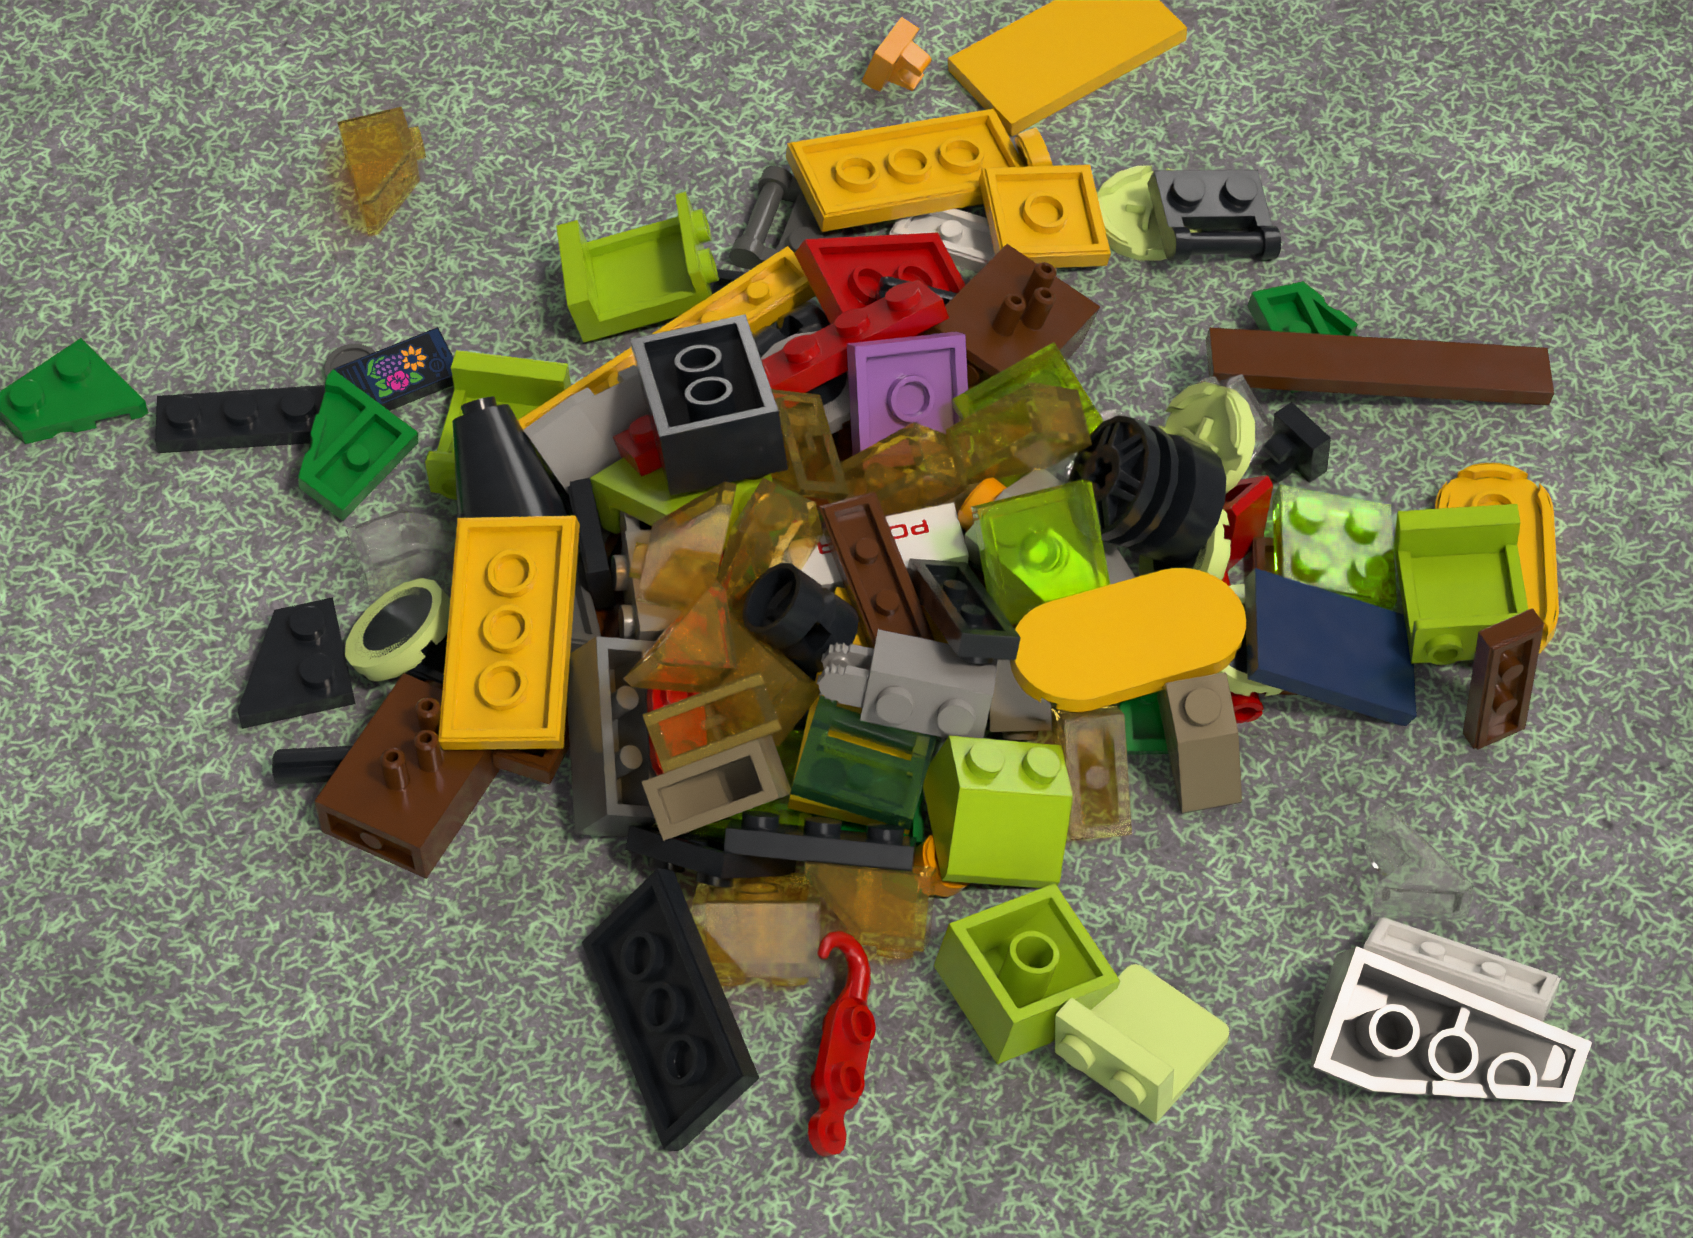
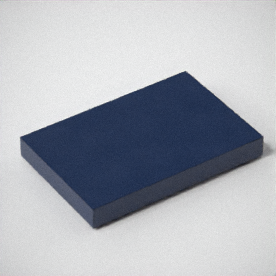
M1254 568L1244 579L1248 680L1401 726H1407L1417 717L1414 663L1411 664L1404 614Z

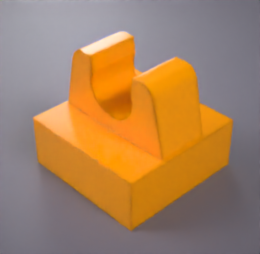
M901 17L875 51L861 82L879 92L888 81L913 91L924 77L923 72L932 60L923 49L913 42L920 28Z

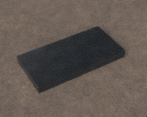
M657 868L582 941V945L664 1150L679 1151L685 1148L759 1079V1075L674 871Z

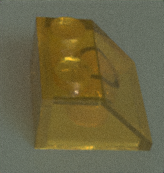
M791 873L782 877L734 878L732 887H717L698 882L692 902V916L721 986L741 985L746 982V978H771V983L774 985L800 986L807 984L809 978H820L822 959L818 957L817 950L820 941L823 939L824 873Z

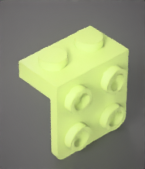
M1134 964L1128 966L1118 976L1120 979L1118 988L1093 1009L1089 1010L1071 997L1058 1011L1055 1018V1053L1064 1058L1072 1067L1082 1071L1115 1094L1122 1102L1135 1108L1147 1118L1157 1123L1228 1043L1229 1027L1222 1020L1143 966Z

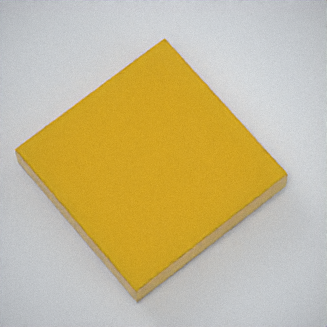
M1090 164L982 168L979 184L995 255L1008 244L1035 263L1046 262L1054 268L1107 266L1111 252Z

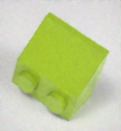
M949 735L921 776L942 881L1043 888L1054 883L1058 886L1061 878L1073 800L1062 745Z
M1055 883L949 923L933 965L997 1065L1055 1040L1056 1014L1071 997L1091 1010L1116 990L1120 983V979Z

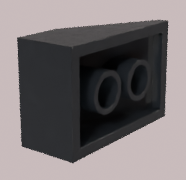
M746 314L630 339L659 460L670 496L685 492H702L712 486L744 479H761L768 474L788 470L779 410Z

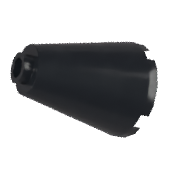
M494 396L477 399L461 405L463 415L452 421L458 518L571 516L510 405H497Z

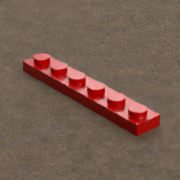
M919 280L912 283H902L889 289L885 297L862 309H851L840 314L831 325L811 335H801L791 339L784 345L782 350L761 360L777 407L848 371V343L912 337L949 319L943 299ZM648 415L636 419L630 424L629 429L613 436L620 456L624 457L641 477L661 468Z

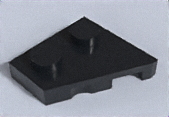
M333 597L274 610L238 708L242 729L356 704Z
M658 825L629 826L625 849L648 856V866L651 868L671 870L674 873H683L685 868L697 871L695 879L697 882L717 887H732L734 878L794 876L797 860L724 852L725 836L707 834L696 830L663 841Z

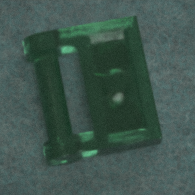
M820 695L790 794L910 830L937 736L860 721L861 713L836 706L837 700L831 702V699H825V696ZM829 730L911 754V759L909 761L828 736Z

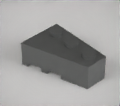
M596 636L570 654L567 708L575 834L628 837L629 826H651L656 823L642 782L657 776L652 768L650 759L647 693L660 659V642ZM684 644V659L692 677H694L696 666L702 663L706 646Z

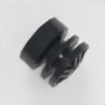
M1118 415L1103 421L1086 438L1077 453L1068 479L1067 507L1071 522L1082 534L1101 539L1112 545L1127 547L1131 552L1174 565L1188 560L1207 543L1216 528L1225 503L1226 474L1221 458L1210 447L1182 436L1167 434L1163 429L1147 425L1138 419Z

